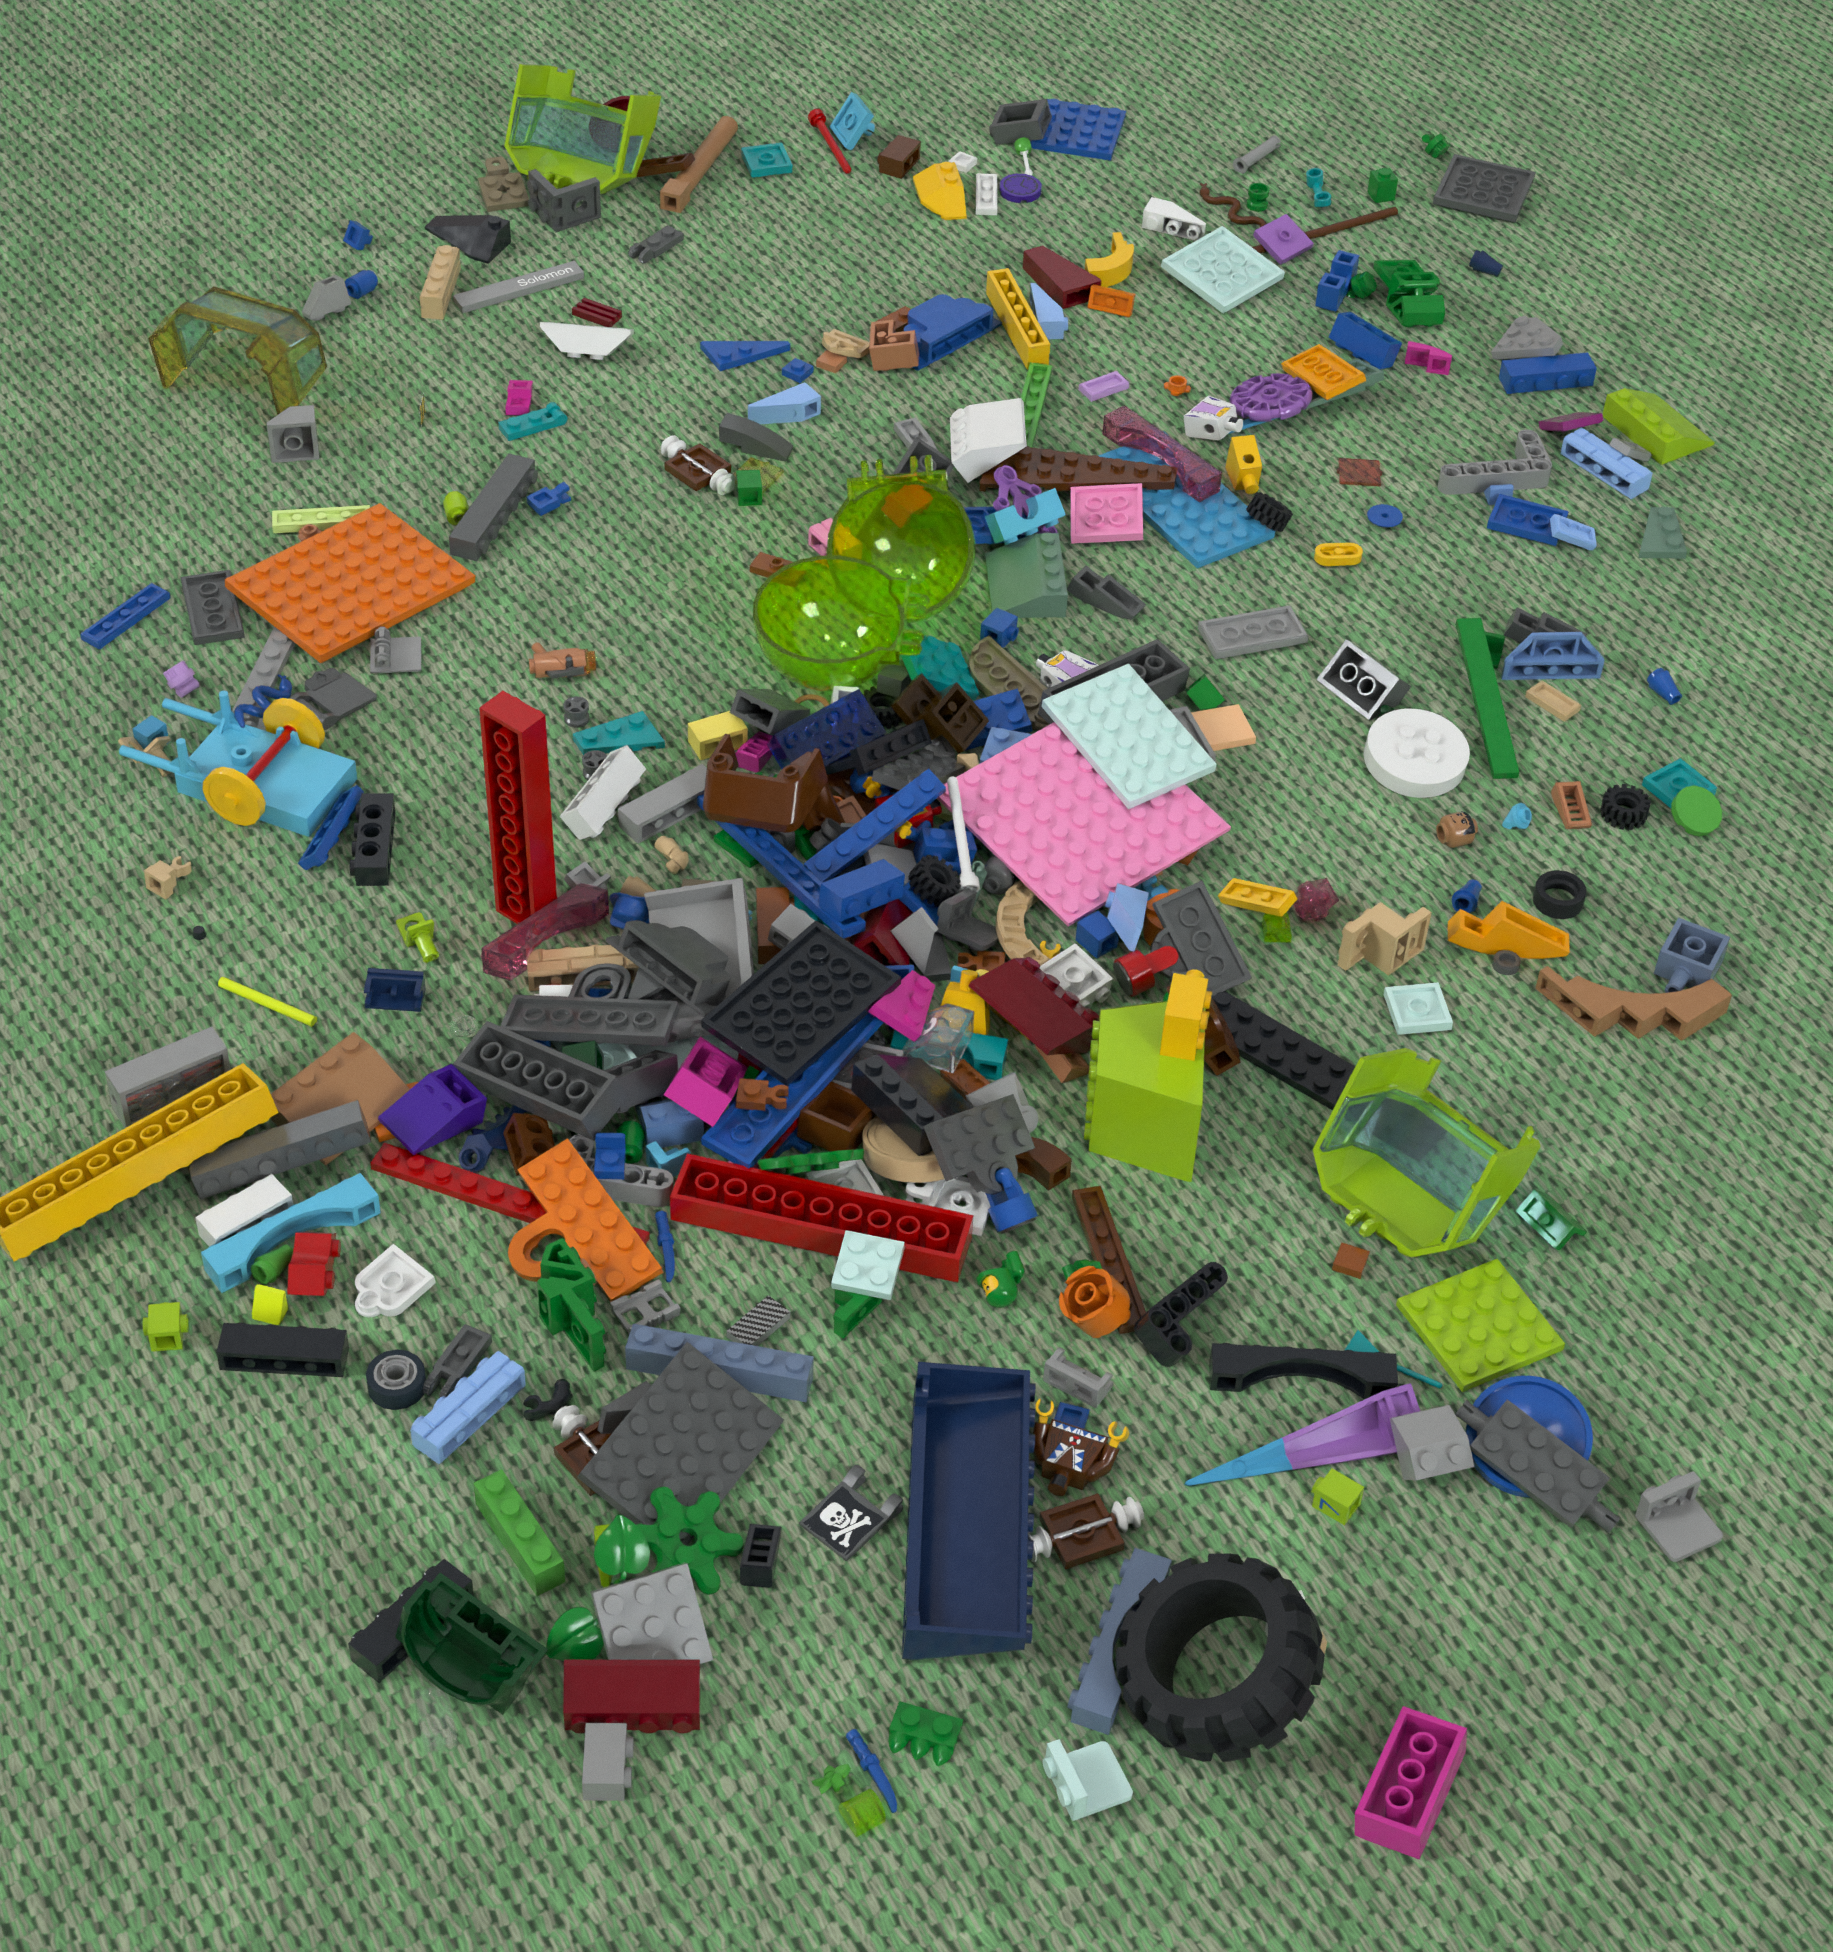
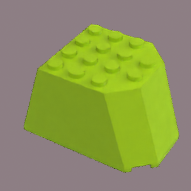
M1168 1001L1100 1009L1099 1021L1093 1020L1092 1038L1097 1040H1091L1090 1059L1094 1061H1090L1089 1080L1086 1095L1088 1101H1086L1085 1118L1090 1123H1085L1084 1140H1089V1151L1176 1179L1192 1182L1203 1102L1204 1045L1203 1050L1197 1049L1195 1061L1160 1055L1164 1017Z

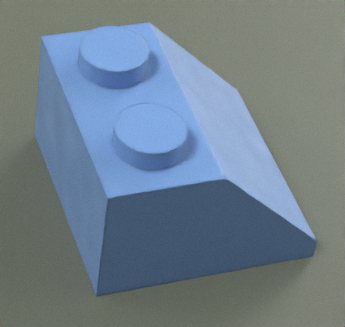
M671 1099L635 1105L639 1122L645 1132L646 1145L656 1141L661 1148L701 1141V1137L704 1135V1121Z

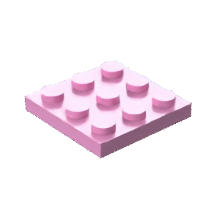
M1142 483L1071 487V544L1143 540Z

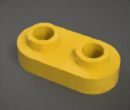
M1323 543L1315 548L1314 560L1323 566L1356 565L1362 560L1363 549L1355 543Z

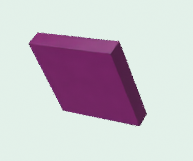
M1575 412L1538 422L1539 428L1542 430L1567 431L1602 423L1603 415L1602 413Z

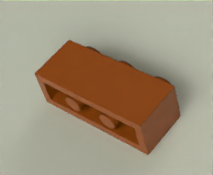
M786 887L756 888L758 964H766L782 950L767 939L771 924L790 904L795 906L794 898H789V889Z

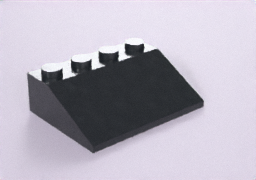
M877 1054L853 1065L851 1091L918 1156L933 1151L923 1126L974 1108L922 1058Z

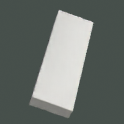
M976 174V215H997V174Z

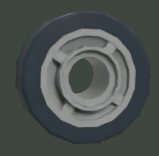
M390 1350L376 1356L369 1363L366 1371L369 1397L375 1404L384 1409L399 1410L416 1404L424 1395L423 1385L426 1381L424 1363L417 1355L406 1350Z

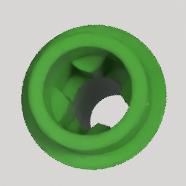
M284 1244L276 1250L255 1258L254 1263L251 1265V1273L254 1278L261 1284L275 1282L291 1262L293 1249L289 1245Z

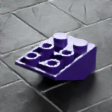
M450 1064L425 1076L378 1116V1120L415 1155L482 1124L487 1098L457 1068Z

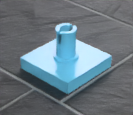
M851 92L829 127L846 149L853 150L862 134L871 136L872 133L868 130L874 132L875 125L871 123L874 115L861 98Z

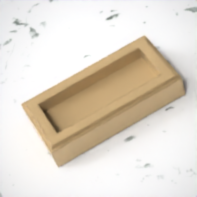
M1543 680L1526 691L1525 697L1564 722L1581 709V704Z

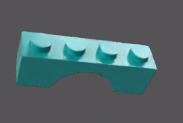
M923 1026V1027H924L925 1030H927V1029H929L931 1026ZM933 1027L928 1033L921 1035L915 1042L909 1041V1038L895 1030L891 1042V1048L903 1050L904 1057L922 1058L924 1061L936 1056H951L960 1060L964 1059L982 1076L990 1080L1002 1078L1008 1047L1007 1038Z

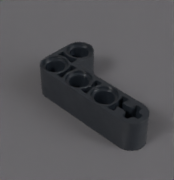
M1217 1262L1207 1263L1135 1322V1334L1161 1365L1171 1367L1191 1351L1192 1341L1178 1322L1226 1284L1228 1275L1221 1264Z

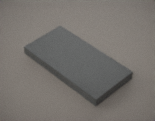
M230 570L181 577L194 645L245 638L236 595L225 587V579L231 576Z

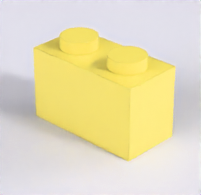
M727 711L688 723V742L700 760L711 757L725 734H730L734 750H737L748 741V728L743 720Z

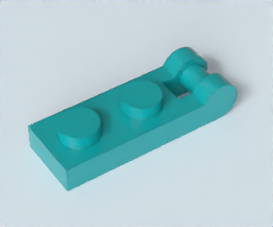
M551 402L544 409L511 417L498 422L499 430L506 439L511 441L564 425L568 418L561 411L557 403Z

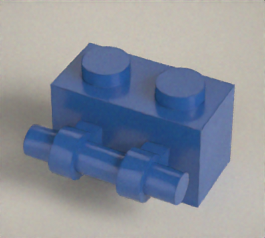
M922 827L913 849L916 864L924 856L931 855L933 857L935 855L938 856L939 861L942 858L946 860L945 864L947 866L951 864L953 866L951 870L957 871L960 875L961 868L955 830ZM966 831L970 862L972 864L977 848L973 833Z

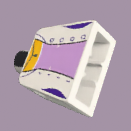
M1207 396L1184 415L1186 436L1193 438L1221 440L1231 431L1240 432L1243 427V420L1237 418L1234 404Z
M1062 651L1053 658L1046 654H1041L1036 661V666L1041 669L1040 682L1047 689L1099 666L1069 651Z

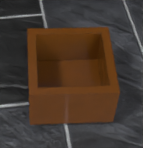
M831 1081L818 1096L800 1110L797 1137L828 1151L856 1150L863 1142L862 1134L865 1126L877 1115L851 1089Z

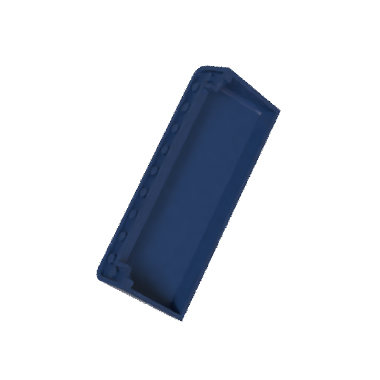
M918 1362L912 1413L902 1659L923 1660L1024 1650L1025 1643L1031 1644L1033 1626L1031 1623H1027V1615H1032L1033 1595H1027V1587L1032 1588L1033 1568L1027 1567V1560H1032L1034 1541L1028 1540V1533L1033 1532L1034 1513H1028V1506H1033L1034 1487L1029 1486V1479L1033 1480L1035 1461L1029 1460V1453H1034L1035 1434H1029V1427L1034 1428L1035 1409L1030 1408V1402L1035 1401L1036 1384L1030 1383V1370Z

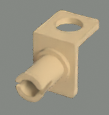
M169 736L155 738L145 749L141 747L134 737H123L118 740L121 746L130 747V744L137 750L171 761L163 752V747L171 740ZM157 768L158 771L161 773L162 777H165V776H167L168 774L172 773V772H169V771H166V770Z

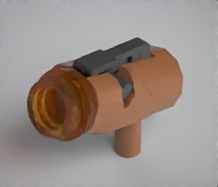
M539 642L532 645V650L535 653L533 654V659H529L530 674H535V678H571L586 676V674H590V671H596L595 651H588V648H569L547 652Z

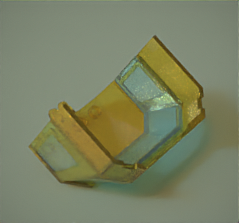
M215 286L198 297V299L191 303H183L165 316L148 338L162 386L168 389L180 373L192 364L214 333L231 329L252 336L254 334L257 335L245 353L247 358L250 360L254 358L263 366L261 371L267 375L277 415L289 407L299 406L327 368L319 333L295 310Z

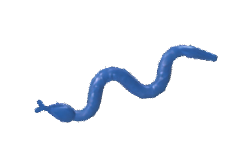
M278 674V677L281 678L279 690L263 685L257 686L252 690L253 699L262 708L251 704H239L236 706L234 716L241 728L245 727L243 713L263 718L264 711L271 704L264 696L274 699H289L291 697L292 685L285 675L281 676Z

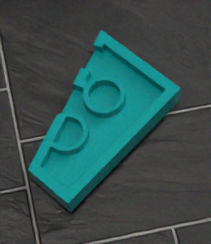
M643 711L573 733V741L583 755L593 750L608 754L626 745L630 749L632 748V751L642 750V747L655 746L656 749L665 748L664 739Z

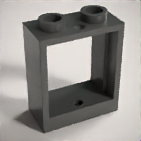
M1047 99L1000 105L989 127L990 135L994 138L995 144L1015 143L1017 139L1022 137L1028 138L1030 141L1043 139L1052 119Z

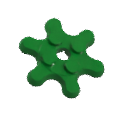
M852 1149L760 1159L757 1162L761 1170L785 1168L786 1174L809 1172L813 1165L814 1171L840 1168L839 1163L843 1161L862 1160L865 1150Z
M668 1487L654 1489L651 1493L650 1501L657 1511L656 1522L652 1525L636 1524L647 1539L649 1549L657 1557V1565L652 1572L684 1562L688 1563L691 1577L697 1583L698 1589L707 1595L715 1594L721 1587L720 1576L714 1568L715 1559L719 1556L736 1557L741 1554L744 1548L743 1539L739 1534L723 1532L714 1523V1515L720 1508L719 1496L715 1492H704L698 1497L695 1505L684 1506L677 1501L672 1490ZM682 1531L689 1533L691 1536L694 1535V1545H684L680 1541L679 1533Z

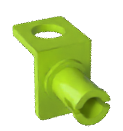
M418 912L396 920L397 928L406 946L410 947L416 944L424 963L439 958L440 954L432 941L434 932L433 919L425 921L422 913ZM409 922H416V923H418V924L409 926V927L407 928V931L405 930V926H406Z

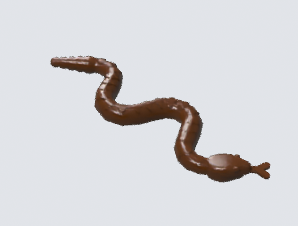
M1200 183L1202 186L1200 196L1205 202L1213 205H1232L1227 215L1231 222L1237 225L1258 224L1260 227L1266 225V222L1257 216L1236 215L1241 209L1239 200L1231 196L1210 197V190L1206 187L1207 183Z

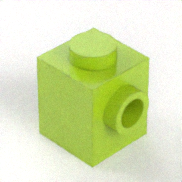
M180 1302L148 1305V1317L143 1318L144 1336L149 1338L151 1352L183 1349V1333L189 1332L188 1315L182 1314Z

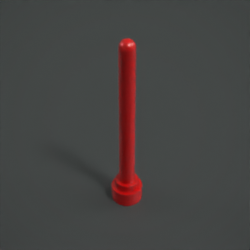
M813 109L808 114L810 124L819 129L844 173L849 174L852 169L825 124V114L821 109Z

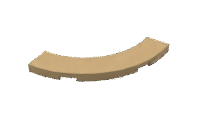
M1019 880L1006 891L1004 898L999 903L996 915L997 937L1010 959L1030 957L1041 966L1050 959L1030 939H1027L1024 925L1026 912L1040 899Z

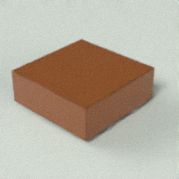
M1341 1242L1332 1270L1361 1279L1370 1251Z

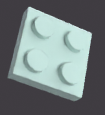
M1438 982L1385 987L1384 998L1397 1035L1452 1029L1453 1021Z
M846 1230L831 1282L832 1289L891 1300L905 1249V1242Z

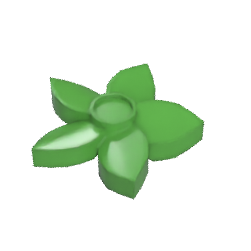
M848 1764L840 1765L836 1768L828 1765L824 1770V1777L812 1780L811 1782L814 1786H820L819 1791L821 1794L825 1793L831 1786L835 1792H838L841 1789L840 1787L845 1784L844 1779L848 1776L851 1768Z

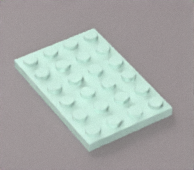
M1129 663L1042 700V708L1128 809L1216 770L1217 764Z

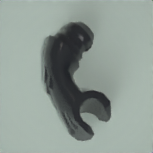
M558 1379L554 1385L555 1390L551 1400L542 1401L537 1395L528 1396L524 1400L523 1405L533 1410L528 1409L524 1411L523 1416L525 1419L535 1421L549 1415H554L560 1408L566 1406L573 1397L569 1390L570 1383L566 1379Z

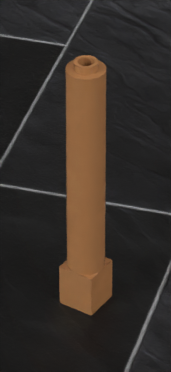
M721 117L694 152L695 161L686 170L680 171L675 179L670 178L660 191V209L677 213L683 211L690 201L692 191L738 131V124L732 117Z

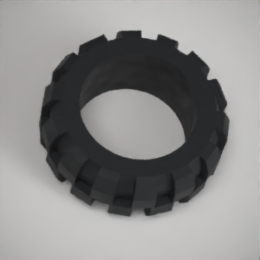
M1208 1554V1562L1199 1564L1196 1559L1188 1558L1170 1566L1173 1572L1172 1575L1160 1583L1153 1578L1138 1594L1142 1602L1136 1612L1128 1610L1120 1629L1119 1638L1125 1646L1117 1648L1116 1666L1117 1680L1124 1687L1123 1698L1144 1728L1162 1746L1175 1748L1180 1756L1205 1762L1211 1761L1213 1754L1216 1753L1222 1762H1230L1250 1758V1749L1260 1744H1263L1269 1750L1288 1737L1284 1728L1294 1718L1302 1722L1315 1699L1309 1688L1311 1685H1320L1325 1654L1320 1649L1323 1635L1315 1614L1291 1580L1283 1578L1277 1568L1257 1558L1247 1557L1243 1562L1238 1554ZM1236 1616L1253 1617L1267 1622L1268 1636L1263 1656L1254 1671L1241 1684L1224 1694L1204 1699L1186 1698L1174 1694L1173 1675L1177 1660L1186 1644L1200 1630L1218 1620Z

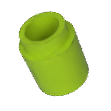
M452 491L445 496L443 506L447 521L451 525H457L469 509L467 499L458 491Z

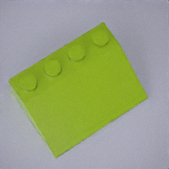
M1624 388L1606 396L1603 417L1631 441L1652 454L1651 457L1660 465L1713 446L1715 443L1654 393Z

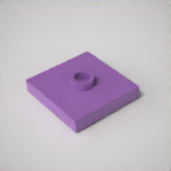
M1287 214L1260 227L1253 234L1257 241L1280 265L1310 250L1314 244Z

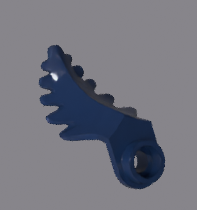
M512 1105L511 1108L505 1107L503 1109L504 1115H495L496 1123L485 1122V1129L483 1130L473 1128L472 1135L467 1136L459 1153L461 1167L473 1173L480 1172L486 1166L493 1149L508 1150L503 1134L513 1113L524 1114L528 1111ZM476 1153L477 1161L473 1164L472 1156Z

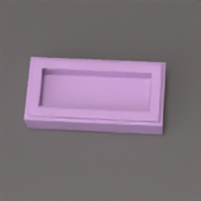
M1117 371L1079 384V391L1091 402L1129 388V382Z

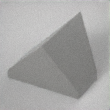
M921 907L899 923L891 932L924 974L934 933L938 930V927Z

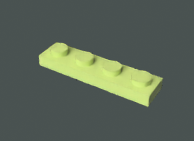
M370 505L272 511L273 533L298 532L307 524L315 525L318 529L324 531L370 508Z

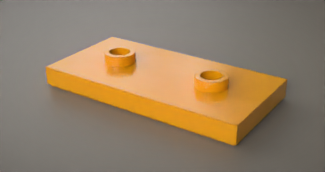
M1320 344L1281 363L1286 373L1294 378L1299 377L1305 380L1310 385L1311 390L1326 400L1366 381L1363 372Z

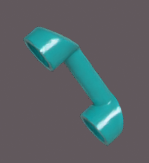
M1319 168L1309 169L1306 172L1308 187L1312 188L1315 194L1314 207L1330 206L1331 194L1322 191L1321 188L1323 185V170Z

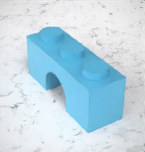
M1054 488L1026 499L1029 509L1027 519L1019 516L1015 505L985 516L995 544L1004 541V544L1007 545L1019 540L1017 537L1019 534L1024 533L1026 537L1039 532L1038 526L1044 524L1048 528L1058 524V518L1066 514L1056 489Z

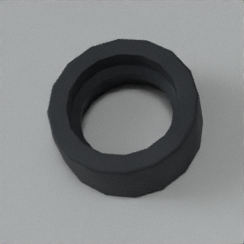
M1548 871L1540 875L1536 881L1533 903L1536 909L1551 918H1573L1583 909L1586 898V886L1579 877L1567 871ZM1554 888L1562 889L1569 892L1574 898L1571 900H1557L1550 897L1545 891Z

